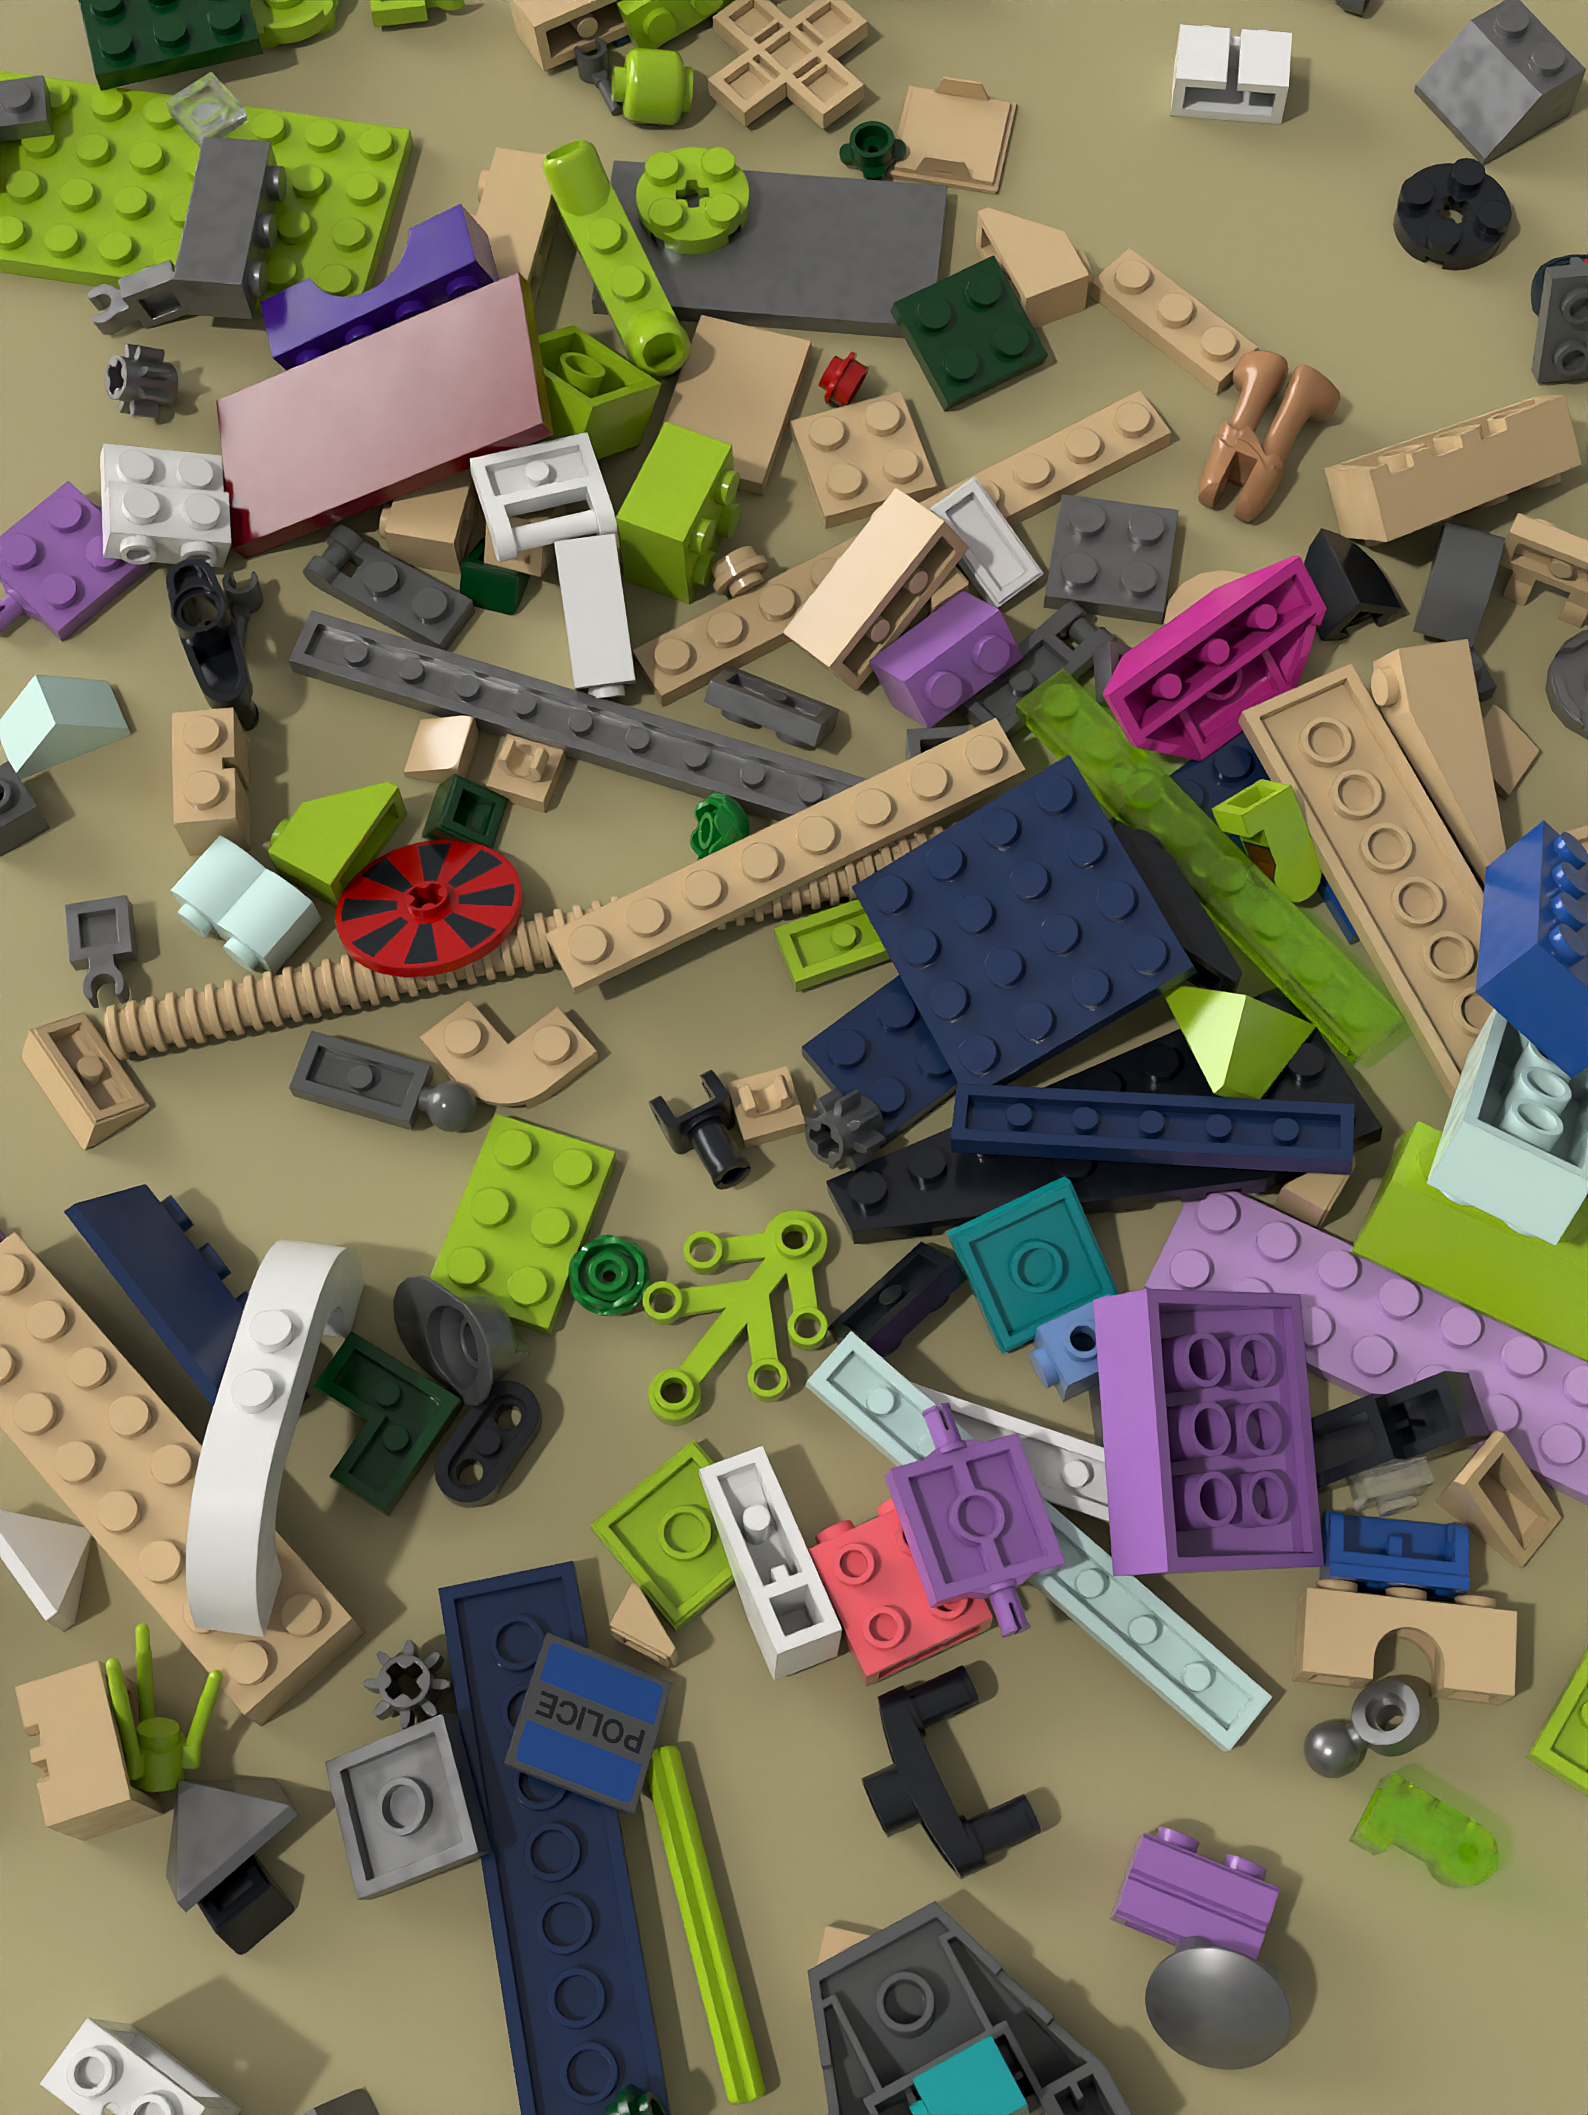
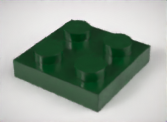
M994 255L894 302L890 310L944 411L1043 364L1048 357L1044 346Z

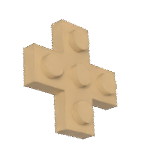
M735 0L713 16L714 32L740 56L708 79L709 95L744 127L787 97L824 130L864 100V83L837 59L868 37V21L844 0H815L791 19L769 0Z

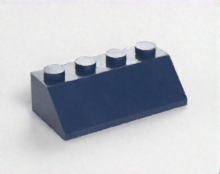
M143 1184L73 1204L64 1213L208 1402L214 1407L249 1294L244 1291L238 1297H233L222 1282L223 1279L231 1274V1271L208 1242L198 1250L184 1233L193 1227L194 1224L171 1194L160 1202L150 1188ZM307 1391L305 1393L303 1402L310 1397Z

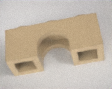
M1336 1579L1316 1581V1588L1307 1587L1297 1599L1292 1681L1362 1689L1373 1680L1374 1654L1378 1643L1385 1639L1397 1638L1416 1645L1426 1656L1431 1669L1430 1698L1500 1706L1515 1696L1517 1611L1496 1609L1497 1601L1483 1596L1454 1597V1604L1427 1601V1592L1414 1588L1385 1589V1596L1358 1593V1584L1354 1582Z

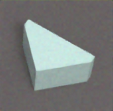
M35 674L0 719V740L7 758L20 780L131 735L113 690L106 680Z

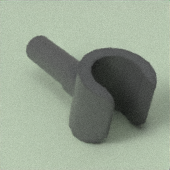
M596 38L597 54L592 56L583 55L578 45L575 46L574 52L580 79L586 83L596 85L613 116L622 114L621 102H614L611 98L612 84L609 77L611 68L606 43L602 39Z
M228 571L222 579L223 588L244 650L247 622L249 621L250 614L256 612L262 606L263 594L255 571H252L250 585L243 589H236L233 571Z

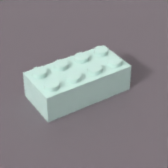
M1493 1008L1467 1055L1427 1184L1439 1189L1448 1199L1465 1206L1472 1205L1503 1220L1512 1230L1529 1237L1536 1236L1556 1246L1588 1194V1067L1571 1079Z

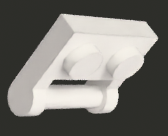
M587 432L470 458L471 475L486 518L498 562L516 559L517 552L554 544V541L575 539L593 534L598 536L615 533L617 535L615 513ZM587 500L590 509L511 528L508 517Z

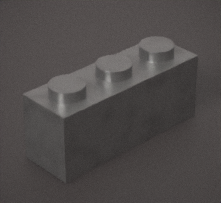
M203 137L173 274V282L185 314L253 319L257 297H264L266 294L268 270L265 257L267 248L274 249L276 245L277 219L274 213L276 203L284 201L287 190L286 171L283 166L277 165L271 141Z

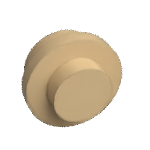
M752 546L738 548L719 559L711 567V572L716 579L713 583V588L718 595L731 593L732 597L735 598L764 583L762 574L768 569L769 563L764 555H756Z

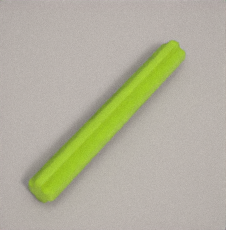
M663 1746L653 1749L646 1776L727 2098L732 2105H741L762 2098L765 2095L766 2087L681 1755L676 1746Z

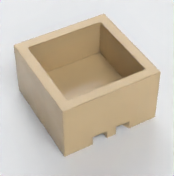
M99 1660L15 1687L23 1727L29 1737L38 1734L40 1736V1746L29 1749L31 1763L41 1767L46 1777L39 1779L36 1784L45 1826L81 1841L164 1815L159 1792H146L130 1784L108 1684L106 1664ZM123 1676L137 1732V1726L140 1721L133 1682Z

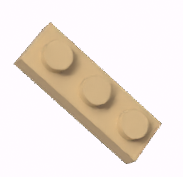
M1130 247L1096 276L1090 285L1089 295L1215 395H1218L1233 381L1234 368L1242 354L1257 351L1258 346Z

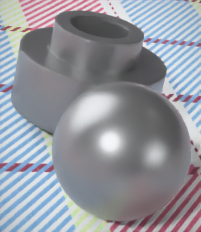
M1391 1679L1376 1681L1365 1687L1355 1699L1352 1707L1351 1723L1344 1725L1335 1721H1326L1317 1724L1309 1731L1304 1741V1756L1308 1765L1317 1774L1326 1778H1340L1355 1768L1360 1757V1750L1366 1747L1383 1756L1392 1757L1406 1754L1417 1747L1426 1734L1428 1727L1427 1711L1414 1691L1405 1683ZM1403 1716V1721L1397 1728L1392 1731H1385V1726L1391 1718Z

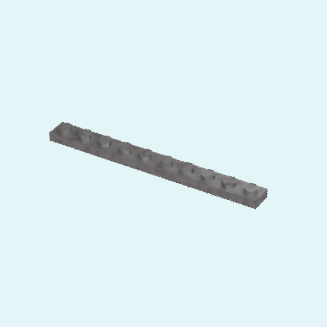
M311 610L288 659L292 671L438 717L461 715L474 717L478 729L503 737L511 734L562 749L565 752V756L705 799L712 793L725 794L736 800L745 811L776 821L790 817L867 780L863 777L603 698L597 699L590 694Z

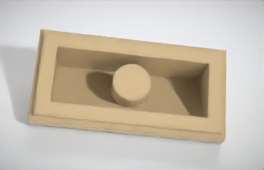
M85 1011L29 1030L22 1051V1059L81 1148L85 1150L99 1144L148 1111L149 1104L119 1060L112 1053V1050Z

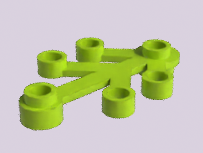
M787 1210L773 1217L769 1221L764 1233L720 1239L709 1231H697L686 1239L683 1246L685 1263L696 1274H711L721 1264L763 1261L747 1280L678 1289L670 1282L659 1281L646 1289L643 1295L645 1314L651 1322L657 1325H670L683 1316L723 1311L679 1368L663 1370L651 1381L648 1389V1399L651 1410L659 1421L671 1426H680L689 1423L698 1415L702 1407L700 1385L746 1326L752 1366L747 1375L751 1394L757 1400L767 1403L777 1401L785 1394L788 1378L785 1367L778 1361L769 1297L786 1275L794 1311L788 1320L790 1341L795 1347L804 1351H812L823 1345L828 1333L827 1320L824 1314L818 1310L812 1270L824 1259L828 1240L826 1230L817 1217L803 1210ZM798 1231L806 1236L807 1242L799 1249H790L782 1242L784 1236L789 1232ZM700 1244H708L716 1250L714 1257L706 1262L696 1261L691 1256V1253ZM661 1294H668L675 1299L674 1307L665 1313L656 1312L651 1308L653 1299ZM811 1319L819 1324L820 1331L812 1338H803L796 1333L795 1328L800 1321ZM771 1370L778 1374L780 1383L776 1388L763 1390L756 1385L755 1379L762 1371ZM678 1383L687 1389V1394L681 1402L669 1403L662 1398L665 1387Z

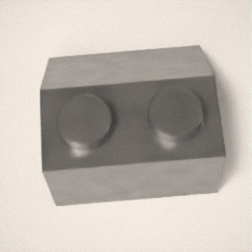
M1505 0L1470 20L1416 83L1414 93L1484 166L1569 116L1586 69L1520 0Z

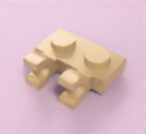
M1518 513L1505 541L1499 563L1500 566L1513 570L1502 597L1525 605L1535 581H1541L1570 593L1558 619L1581 628L1588 614V540L1563 531L1550 521L1533 519Z

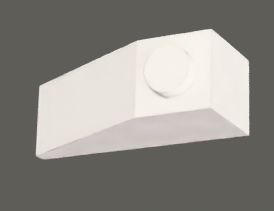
M763 1446L699 1469V1476L748 1621L773 1680L775 1681L836 1657L842 1627Z

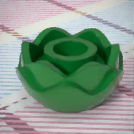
M712 793L707 796L706 800L700 802L695 807L694 815L698 825L691 834L690 846L699 856L697 861L749 836L750 825L748 815L742 806L730 796Z
M601 1235L593 1239L573 1255L569 1264L568 1273L571 1293L583 1308L594 1314L616 1316L626 1313L641 1302L646 1289L649 1287L650 1272L644 1251L637 1244L629 1243L613 1235ZM612 1272L616 1275V1278L612 1282H606L604 1280L605 1274Z

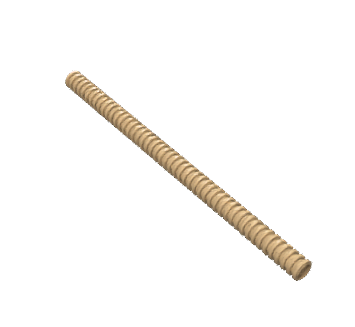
M942 826L933 827L932 834L925 835L923 830L915 831L914 838L906 839V836L728 922L735 921L736 926L745 925V919L753 917L755 922L764 921V914L772 913L774 918L783 917V910L791 909L794 914L802 912V906L810 905L811 909L816 910L821 908V902L829 901L830 905L835 906L840 904V898L848 896L849 901L856 900L858 898L852 886L943 832L944 829ZM613 896L610 898V900L612 902L616 899H619L620 897ZM600 900L592 901V907L582 909L581 904H576L572 906L573 912L564 914L561 908L553 910L554 916L544 918L543 913L539 912L534 914V920L525 922L523 916H520L512 932L496 949L474 963L439 975L426 977L390 976L370 970L352 959L349 954H344L341 956V962L333 963L331 958L322 959L321 966L313 967L311 962L303 963L302 970L294 972L291 966L284 967L282 974L277 976L270 970L263 973V979L256 980L253 975H247L243 978V983L236 984L234 979L224 981V987L217 988L214 983L206 984L203 992H197L194 987L187 988L185 995L180 997L173 991L166 993L165 1000L161 1001L156 996L147 997L146 1003L143 1005H139L136 1000L128 1001L124 1009H120L117 1004L107 1006L106 1013H104L107 1039L112 1053L121 1061L128 1059L130 1052L136 1051L139 1056L149 1054V1048L156 1047L159 1052L166 1051L170 1043H175L178 1048L186 1047L188 1039L195 1038L196 1042L200 1044L207 1041V1035L214 1034L217 1039H223L227 1036V1031L234 1030L236 1035L245 1034L246 1027L253 1026L256 1031L264 1030L265 1023L271 1021L278 1027L285 1024V1018L292 1017L295 1022H301L304 1020V1014L312 1013L314 1018H319L323 1016V1010L331 1009L334 1014H338L343 1011V1006L351 1004L353 1010L360 1009L363 1001L370 1000L374 1006L381 1004V998L389 996L391 1001H397L401 998L400 993L409 992L411 997H416L420 994L419 989L428 988L430 993L439 991V985L446 983L450 989L458 987V981L467 979L468 984L471 985L476 984L477 977L486 975L490 981L496 979L497 972L506 971L507 976H513L516 974L515 968L525 967L526 972H531L535 970L534 964L543 962L546 968L553 967V960H557L547 941L546 933L604 905H601ZM726 923L716 927L717 930L726 929Z

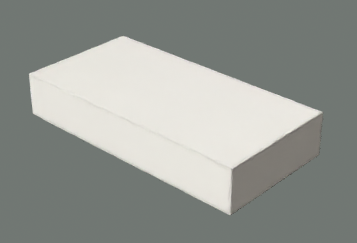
M975 476L928 509L943 519L969 547L958 564L986 603L998 608L1044 574Z

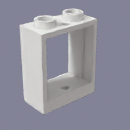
M87 2018L40 2083V2085L79 2115H104L105 2108H108L115 2115H239L242 2110L240 2106L133 2025Z

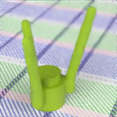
M141 1623L135 1630L140 1721L137 1726V1732L135 1730L125 1679L123 1678L121 1665L117 1658H110L106 1662L108 1684L130 1784L146 1792L169 1791L177 1787L178 1780H185L186 1769H197L201 1766V1746L217 1699L223 1674L219 1670H213L209 1673L186 1739L184 1733L180 1731L178 1722L170 1718L155 1717L150 1631L147 1624Z

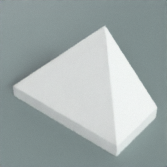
M0 1510L1 1559L45 1621L65 1632L76 1621L92 1535L85 1527Z

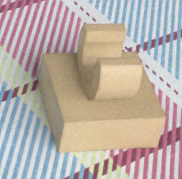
M507 734L487 781L486 788L508 798L510 803L546 813L566 764L565 752L562 749Z
M788 1065L726 1083L729 1099L745 1149L806 1132V1122L804 1121Z

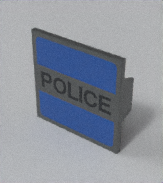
M547 1632L544 1636L521 1706L504 1766L634 1815L673 1682Z

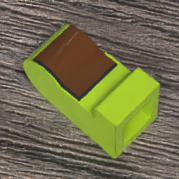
M1260 779L1212 808L1220 831L1240 836L1246 854L1250 858L1248 866L1249 881L1256 891L1263 895L1288 902H1301L1315 893L1320 884L1322 871L1292 785Z

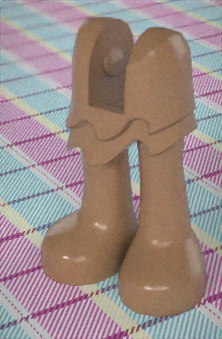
M1251 351L1242 354L1233 373V382L1236 389L1241 393L1230 422L1228 423L1225 419L1222 420L1218 435H1215L1213 438L1212 451L1200 478L1198 501L1202 505L1214 508L1225 491L1228 482L1242 487V493L1238 500L1234 517L1248 523L1259 516L1283 479L1284 463L1306 422L1324 423L1333 416L1341 400L1340 392L1334 384L1318 370L1308 365H1298L1286 386L1283 400L1263 443L1260 444L1255 431L1270 401L1280 393L1287 379L1288 362L1281 355L1269 351Z

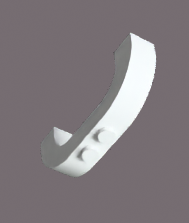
M281 1239L270 1248L257 1271L208 1423L193 1487L186 1547V1586L189 1608L196 1628L265 1637L282 1577L275 1545V1521L278 1494L286 1458L322 1335L348 1337L365 1284L359 1257L352 1248Z

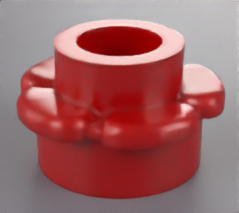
M855 352L849 353L848 357L844 360L835 355L824 371L818 386L826 390L824 396L826 404L829 405L833 401L841 407L850 405L861 388L869 368L855 360L857 357Z

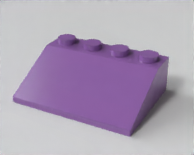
M1142 1289L1093 1299L1113 1576L1323 1567V1547L1300 1294Z

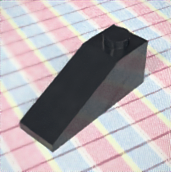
M1118 821L1113 827L1198 972L1186 980L1198 988L1236 993L1243 972L1173 856L1165 851L1162 843L1151 833L1142 829L1133 830L1121 821Z

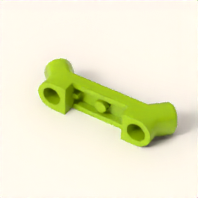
M576 140L562 145L545 156L541 168L559 209L564 227L588 270L618 332L620 342L630 363L657 381L669 379L680 371L690 356L691 344L688 335L680 325L607 177L593 143L585 140Z

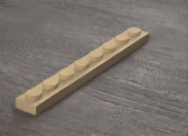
M994 718L546 933L547 941L574 994L577 995L1024 779L1025 768L997 718Z

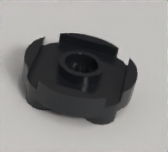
M1462 158L1454 164L1442 163L1426 167L1406 179L1399 193L1393 227L1399 243L1413 258L1424 263L1427 256L1435 261L1444 262L1442 269L1453 271L1466 270L1479 266L1494 256L1507 233L1512 212L1504 189L1494 178L1485 173L1484 166L1475 159ZM1444 210H1453L1462 215V222L1456 223L1451 217L1442 219L1440 215Z

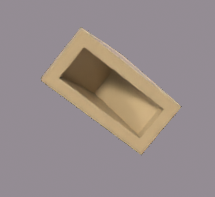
M1494 1430L1488 1439L1474 1452L1435 1500L1438 1505L1463 1525H1468L1469 1530L1511 1564L1523 1568L1562 1518L1506 1434Z

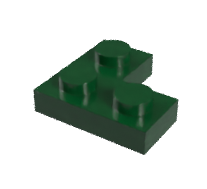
M351 1331L313 1385L318 1393L366 1422L329 1477L334 1483L389 1517L464 1406L462 1400Z

